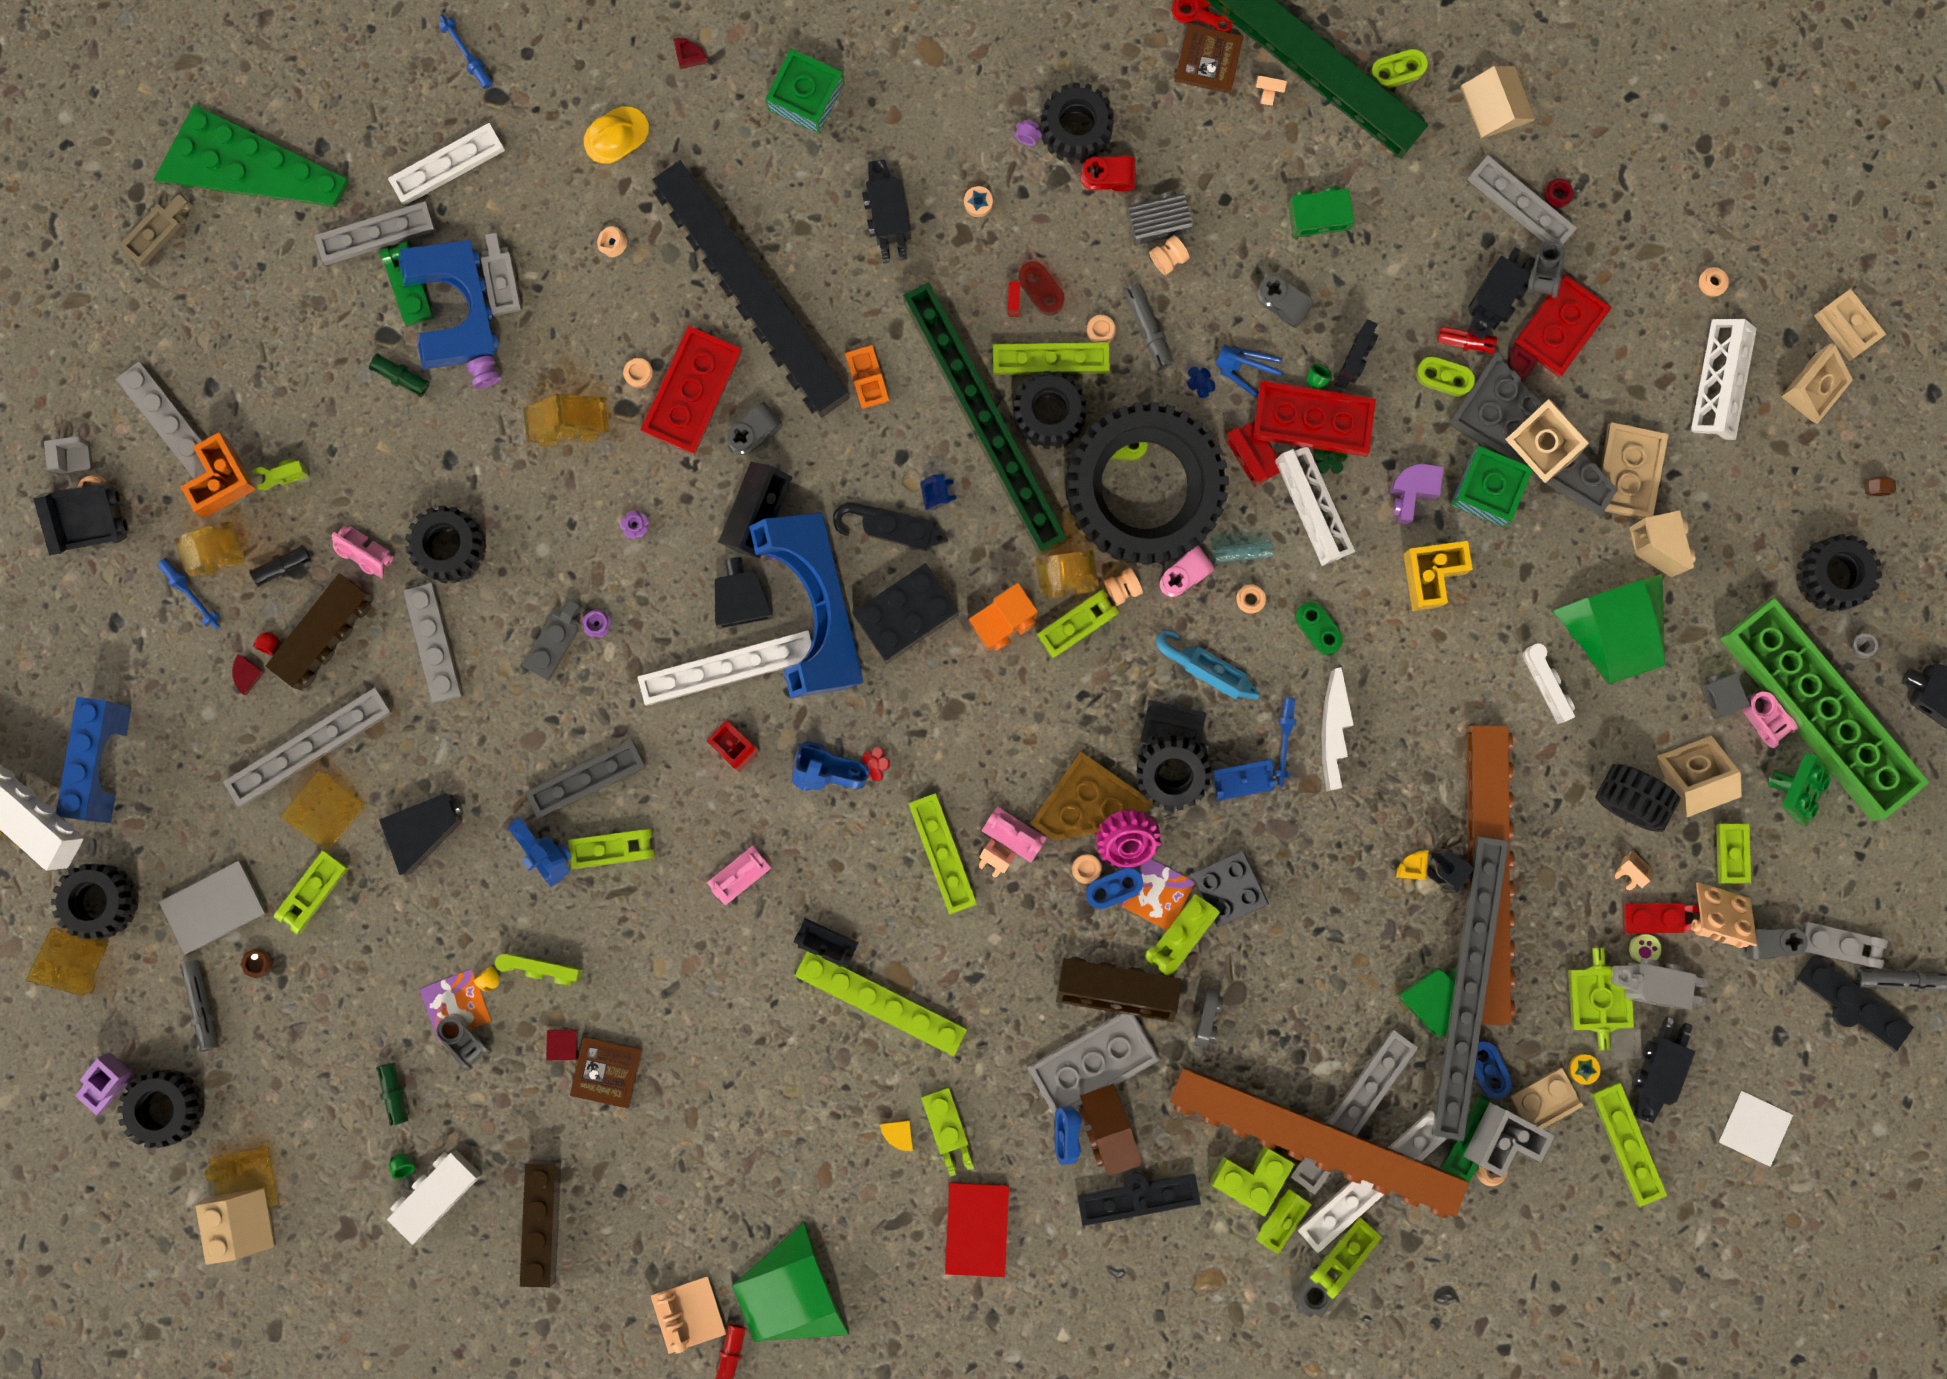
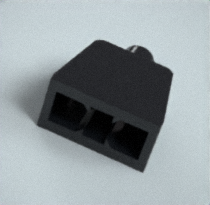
M742 557L725 560L727 576L715 578V624L717 628L722 629L773 619L772 611L756 571L744 572Z
M1941 664L1929 665L1924 668L1922 673L1909 668L1902 678V684L1915 689L1910 699V704L1947 729V666Z

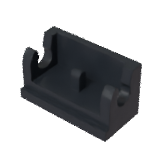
M1449 849L1436 850L1431 856L1436 863L1442 865L1436 868L1438 875L1432 870L1427 869V876L1440 885L1443 892L1458 893L1475 868Z

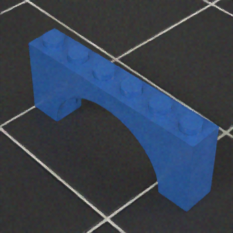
M823 514L766 518L749 526L755 554L773 557L787 565L801 580L813 608L814 635L810 649L798 664L784 669L790 699L847 690L862 684V670L858 662L855 641L852 637L848 612L845 608L841 584L838 580L834 555L831 551Z

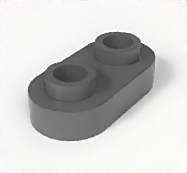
M1207 987L1205 990L1194 1046L1207 1048L1209 1043L1214 1044L1217 1026H1214L1213 1022L1215 1014L1220 1015L1224 999V997L1219 996V990Z

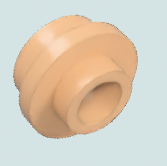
M1708 268L1699 277V287L1707 296H1719L1726 291L1729 285L1727 274L1720 268ZM1711 277L1718 279V286L1711 283Z
M1249 584L1243 586L1238 591L1236 602L1240 610L1248 614H1254L1264 607L1266 596L1259 586ZM1249 594L1255 596V604H1248L1245 600L1246 596Z

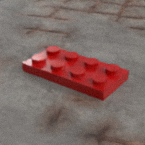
M688 325L640 431L695 456L740 358L742 349Z
M1261 380L1252 439L1367 457L1370 451L1376 399Z

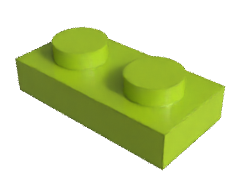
M1716 824L1718 883H1751L1749 824Z
M1288 1189L1286 1194L1279 1200L1270 1218L1262 1225L1255 1239L1279 1254L1312 1204Z

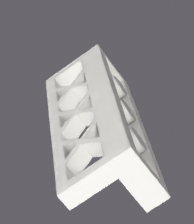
M1712 319L1691 431L1694 433L1717 434L1725 440H1736L1757 330L1746 319ZM1720 328H1732L1731 337L1721 344L1718 340ZM1723 353L1727 357L1726 364L1716 372L1713 368V362ZM1718 381L1721 384L1720 393L1711 400L1707 395L1708 388ZM1713 409L1716 413L1714 426L1702 425L1703 416Z
M1304 447L1296 451L1292 449L1282 453L1275 462L1321 565L1324 566L1355 552L1310 449ZM1302 455L1308 466L1305 474L1297 458ZM1309 483L1317 486L1319 491L1317 501ZM1321 510L1328 512L1330 515L1331 521L1329 527L1323 517ZM1332 536L1341 540L1345 550L1339 552Z

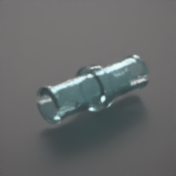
M1239 540L1237 544L1213 545L1212 553H1224V555L1212 556L1214 564L1235 561L1244 564L1248 560L1273 558V551H1261V549L1273 548L1272 541L1246 543L1245 540Z

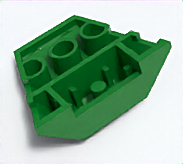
M1662 574L1641 579L1551 611L1564 624L1572 639H1575L1582 647L1587 658L1608 685L1665 666Z
M805 1222L732 1284L754 1342L849 1335L840 1309L836 1306L815 1253L816 1249Z

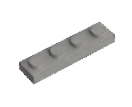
M1489 155L1486 156L1467 179L1542 242L1548 239H1555L1564 244L1577 229Z
M425 201L314 236L322 263L329 265L436 232L429 206Z
M429 583L403 590L432 703L437 704L462 697L463 694L434 584Z

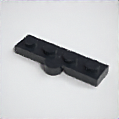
M1812 956L1795 979L1834 1007L1832 1017L1837 1025L1853 1027L1858 1024V1026L1893 1051L1899 1050L1914 1028L1817 956Z
M1133 1172L1125 1177L1123 1187L1077 1195L1082 1226L1201 1205L1194 1173L1147 1182V1179L1141 1173Z

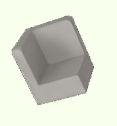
M80 436L44 441L48 471L62 475L92 470L89 441Z

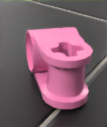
M1198 545L1164 573L1159 582L1160 589L1166 596L1177 597L1192 585L1199 583L1211 574L1216 567ZM1171 578H1178L1180 580L1177 586L1173 585L1171 587L1168 584Z
M1757 692L1746 695L1750 706L1742 709V711L1768 746L1775 748L1779 745V740L1788 733H1794L1798 730L1794 719L1783 709L1774 695L1769 692ZM1758 698L1764 704L1761 713L1755 708V702Z

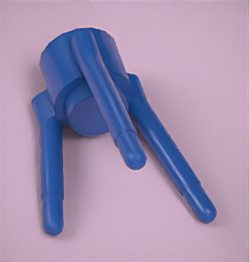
M1224 344L1216 362V366L1222 368L1220 374L1230 378L1252 396L1258 397V392L1232 372L1233 370L1238 372L1242 363L1278 376L1282 375L1281 370L1248 359L1245 356L1281 363L1282 358L1241 349L1234 345L1230 347Z

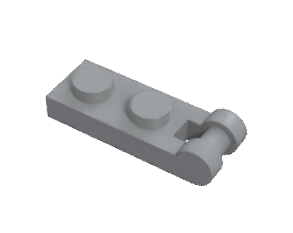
M1803 922L1802 931L1808 940L1805 953L1883 970L1884 960H1882L1883 949H1887L1888 940L1815 923ZM1864 945L1871 946L1869 957L1862 956Z

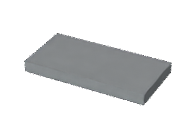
M1119 1013L1032 1063L1027 1068L1055 1116L1057 1108L1072 1106L1076 1109L1082 1106L1080 1095L1111 1084L1116 1086L1158 1062L1160 1059L1136 1017Z

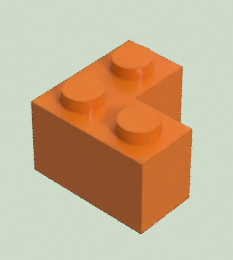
M220 432L193 446L206 473L180 487L195 513L206 518L257 490L232 443Z
M1016 583L995 597L992 604L969 618L968 623L987 651L994 648L997 652L1011 642L1009 637L1016 632L1023 635L1035 626L1034 623H1036L1038 611L1019 583Z

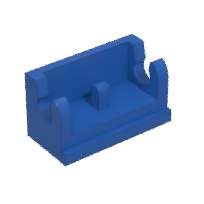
M1272 759L1212 771L1211 779L1216 801L1274 790L1276 780L1273 779Z

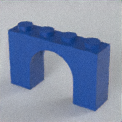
M471 240L400 249L398 261L404 286L433 282L452 285L463 294L469 308V316L459 326L418 334L417 347L422 370L466 364L479 357L494 356L495 350L498 349V340L496 333L490 330L489 322H492L491 308L489 304L485 305L483 294H486L485 281L483 277L478 276L477 267L480 266L479 254L477 249H472Z
M76 698L56 814L59 817L111 823L116 794L103 792L100 787V759L104 746L111 735L127 736L132 707L104 700Z

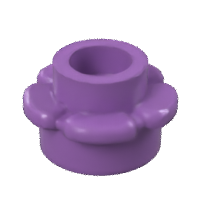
M1024 120L1023 123L1018 122L1015 126L1017 128L1014 135L1015 138L1025 145L1034 146L1037 140L1042 137L1039 125L1031 120Z
M631 510L626 513L625 517H622L620 528L624 530V535L628 538L643 537L648 531L649 520L644 513L640 514L637 510ZM633 522H637L636 527L632 526Z
M594 609L587 613L582 620L584 632L590 637H604L611 626L609 615H605L604 611L600 609ZM599 621V626H594V622Z

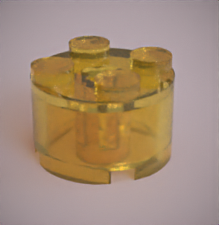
M233 522L220 523L222 528L215 529L212 525L203 527L174 539L185 573L189 574L190 578L196 576L200 578L216 573L215 567L231 568L244 563L242 558L244 554Z
M1082 551L1049 556L1047 563H1043L1042 558L1035 559L1040 593L1046 594L1047 599L1066 596V590L1075 589L1076 595L1094 592V586L1099 585L1094 551H1086V557H1083Z

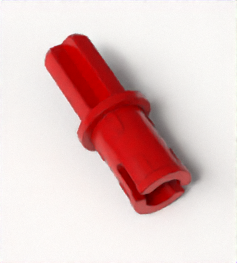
M1442 326L1438 331L1437 342L1463 348L1465 352L1470 349L1493 355L1495 351L1493 345L1497 344V336L1486 335L1483 340H1480L1468 331Z
M728 1324L723 1350H719L721 1358L715 1379H734L738 1360H742L740 1352L745 1332L747 1331L746 1327Z

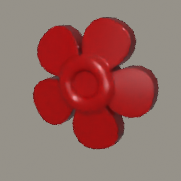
M879 747L874 748L872 752H865L862 757L863 763L867 764L866 766L870 771L868 778L871 777L873 781H881L884 777L882 770L886 771L890 767V760L883 758L885 752Z

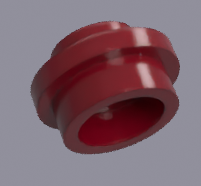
M1564 179L1550 181L1544 190L1546 202L1555 208L1567 206L1574 195L1572 185ZM1554 190L1561 191L1563 197H1555Z

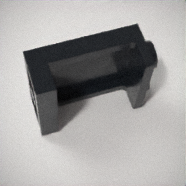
M112 481L42 493L33 498L49 556L108 542L119 543L127 538L129 531L126 518L121 516L119 509L121 504L120 493L117 488L113 487Z

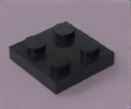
M1367 319L1357 333L1335 382L1336 386L1346 389L1350 382L1355 384L1358 377L1361 376L1367 363L1362 358H1367L1379 336L1374 333L1378 325L1377 323Z

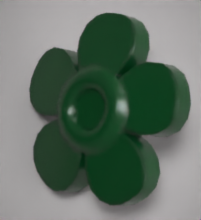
M1315 450L1314 459L1321 461L1317 466L1321 473H1327L1329 469L1334 474L1342 472L1344 466L1341 462L1346 461L1347 454Z

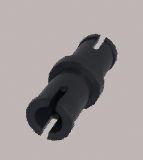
M301 545L282 556L278 554L273 556V560L249 570V573L257 587H260L279 576L283 578L288 576V572L308 562H312V559L306 547Z

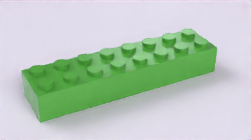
M1776 598L1760 604L1719 638L1760 689L1775 696L1783 709L1796 722L1798 726L1796 732L1871 821L1885 820L1930 783Z

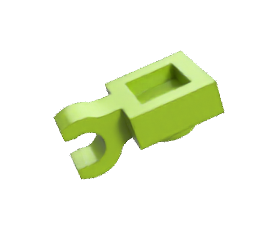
M296 459L284 460L278 464L279 467L273 468L271 471L264 467H257L252 470V474L255 476L262 474L266 476L262 484L256 485V488L260 491L269 490L278 484L285 485L310 477L307 466L299 460L296 461Z

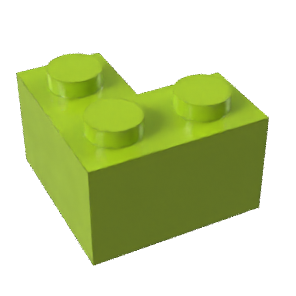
M1263 1146L1250 1171L1223 1156L1209 1183L1265 1217L1291 1172L1294 1163L1272 1149Z

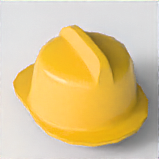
M621 106L597 118L588 127L584 136V147L587 154L594 161L601 164H611L620 160L645 142L649 134V123L646 116L636 108Z

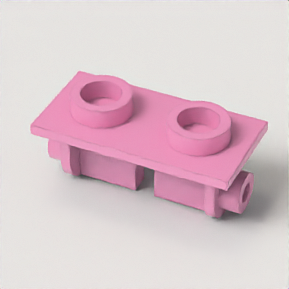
M343 526L338 534L335 532L332 534L333 548L339 556L345 559L350 558L358 563L364 572L375 574L382 579L383 565L389 566L394 559L390 555L391 551L375 541H372L365 548L364 545L368 541V537L352 526Z
M998 806L981 830L1030 863L1047 839Z
M751 846L709 880L707 884L711 887L714 895L726 906L768 872L771 867L756 848Z

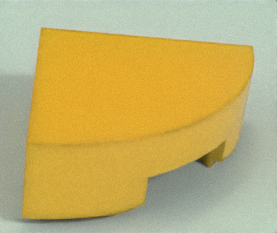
M1417 851L1405 857L1397 868L1395 878L1426 880L1429 851Z
M910 1120L880 1124L884 1138L892 1146L904 1151H913Z

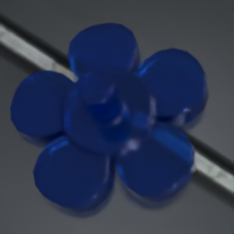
M1194 366L1188 370L1191 378L1187 381V385L1191 390L1197 389V394L1200 398H1206L1209 396V392L1215 391V383L1209 379L1211 374L1206 368L1199 370V368Z

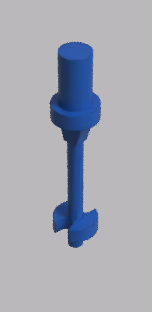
M444 14L440 15L439 18L442 22L439 24V29L442 33H446L448 30L466 57L468 72L471 75H475L483 89L492 86L493 81L484 70L485 64L481 59H477L469 53L455 32L454 28L457 24L452 17H449L447 20Z
M167 558L161 560L157 566L169 579V585L172 588L176 587L188 596L205 616L201 621L205 627H208L211 623L217 630L220 627L217 622L220 617L216 611L210 614L189 590L185 580L186 576L183 572H178Z
M1284 698L1282 718L1278 720V724L1281 725L1283 738L1279 770H1273V777H1278L1277 786H1283L1284 778H1290L1291 772L1285 771L1288 738L1293 726H1296V719H1294L1296 699Z

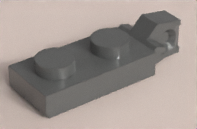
M569 599L562 612L556 609L522 664L523 667L548 681L551 679L579 631L577 628L580 622L575 620L582 609L579 604Z

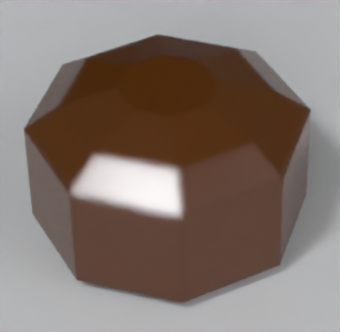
M1877 476L1865 482V494L1868 496H1888L1896 492V480L1890 477Z
M257 948L245 953L240 965L245 975L261 978L270 973L273 960L269 952Z

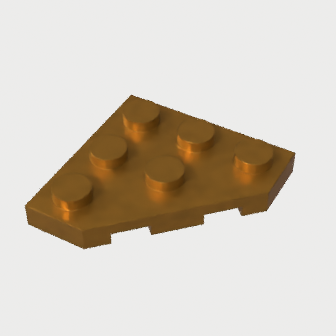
M1080 752L1030 825L1053 841L1092 835L1101 831L1100 824L1104 823L1112 814L1123 810L1147 812L1153 801L1150 799L1147 801L1143 794L1083 752Z

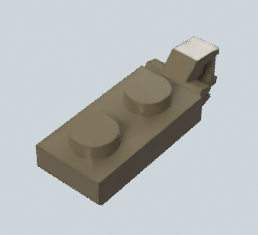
M178 194L170 204L167 201L162 205L157 204L119 244V247L143 268L182 227V224L186 221L184 217L193 205L181 194Z

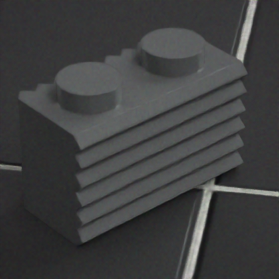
M1169 191L1159 196L1160 199L1149 201L1148 198H1139L1131 202L1132 205L1127 207L1126 214L1134 246L1160 241L1173 235L1176 237L1191 232L1192 222L1184 193L1177 195L1176 191Z

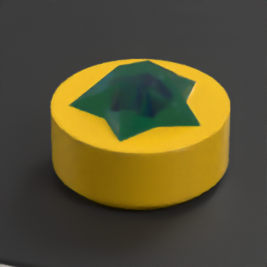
M1578 1054L1570 1060L1568 1072L1575 1082L1587 1085L1598 1079L1600 1065L1593 1056Z

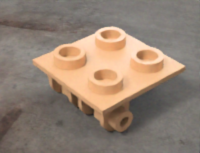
M1697 882L1700 919L1693 920L1691 930L1695 931V934L1708 938L1711 936V939L1714 941L1719 940L1721 943H1728L1737 948L1748 947L1749 945L1756 947L1757 940L1751 898Z
M708 1276L651 1295L669 1354L676 1352V1354L686 1351L688 1347L726 1335Z

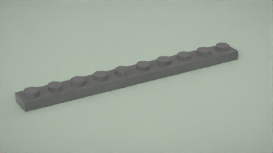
M1480 836L1476 838L1472 865L1475 869L1471 873L1434 1115L1433 1136L1464 1141L1509 841Z

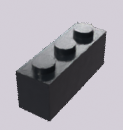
M750 462L718 543L738 553L760 558L761 555L755 554L749 526L766 518L777 517L792 476L773 466Z

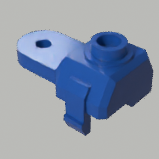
M806 741L798 745L792 765V782L796 787L805 791L811 789L820 791L829 783L860 789L865 786L870 771L866 765L859 761L835 756L823 745Z
M520 817L512 821L508 828L528 855L522 860L528 871L536 867L550 887L559 883L571 869L568 865V860L572 856L564 844L561 843L557 846L550 838L535 839Z

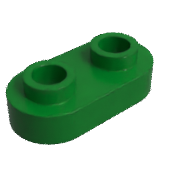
M1306 602L1297 609L1295 622L1318 653L1326 656L1332 655L1342 647V633L1320 604ZM1308 611L1315 613V621H1309L1306 618ZM1325 635L1333 637L1332 645H1327L1324 642Z

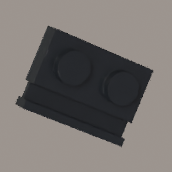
M1149 700L1139 742L1147 744L1148 738L1152 735L1158 738V732L1163 730L1165 734H1171V729H1177V734L1181 735L1183 730L1190 732V738L1197 736L1201 742L1207 713Z

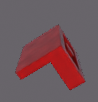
M1254 421L1240 429L1237 427L1228 432L1224 439L1255 488L1279 474L1280 471L1275 462L1278 457L1268 441L1252 439Z

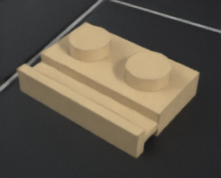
M1851 288L1814 315L1849 361L1886 335Z
M1561 1067L1508 1095L1519 1117L1541 1129L1584 1107Z

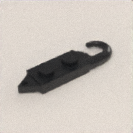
M847 502L840 505L833 515L835 529L845 536H848L850 532L843 528L841 519L843 515L852 513L863 516V529L872 538L927 551L929 547L948 542V539L934 526V521L879 507L875 508L855 502ZM942 537L943 540L938 541L937 538Z

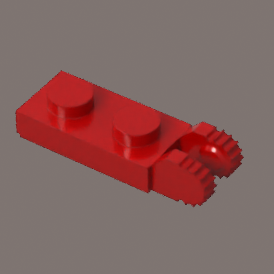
M1685 903L1623 904L1624 934L1686 933V931H1692L1691 924H1685V912L1700 914L1699 905H1685Z

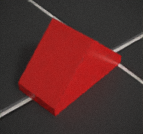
M728 720L706 740L738 772L759 752Z

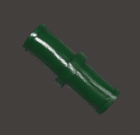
M379 353L370 362L369 370L391 380L392 385L396 387L400 385L420 398L424 396L429 387L430 381L408 371L407 366L403 364L397 365Z
M395 1062L376 1067L382 1089L380 1098L385 1102L389 1126L409 1121L402 1097L405 1092L404 1088H400Z

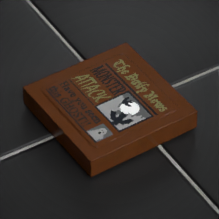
M1188 24L1175 82L1231 94L1244 36Z
M583 1037L570 1096L628 1109L643 1049Z

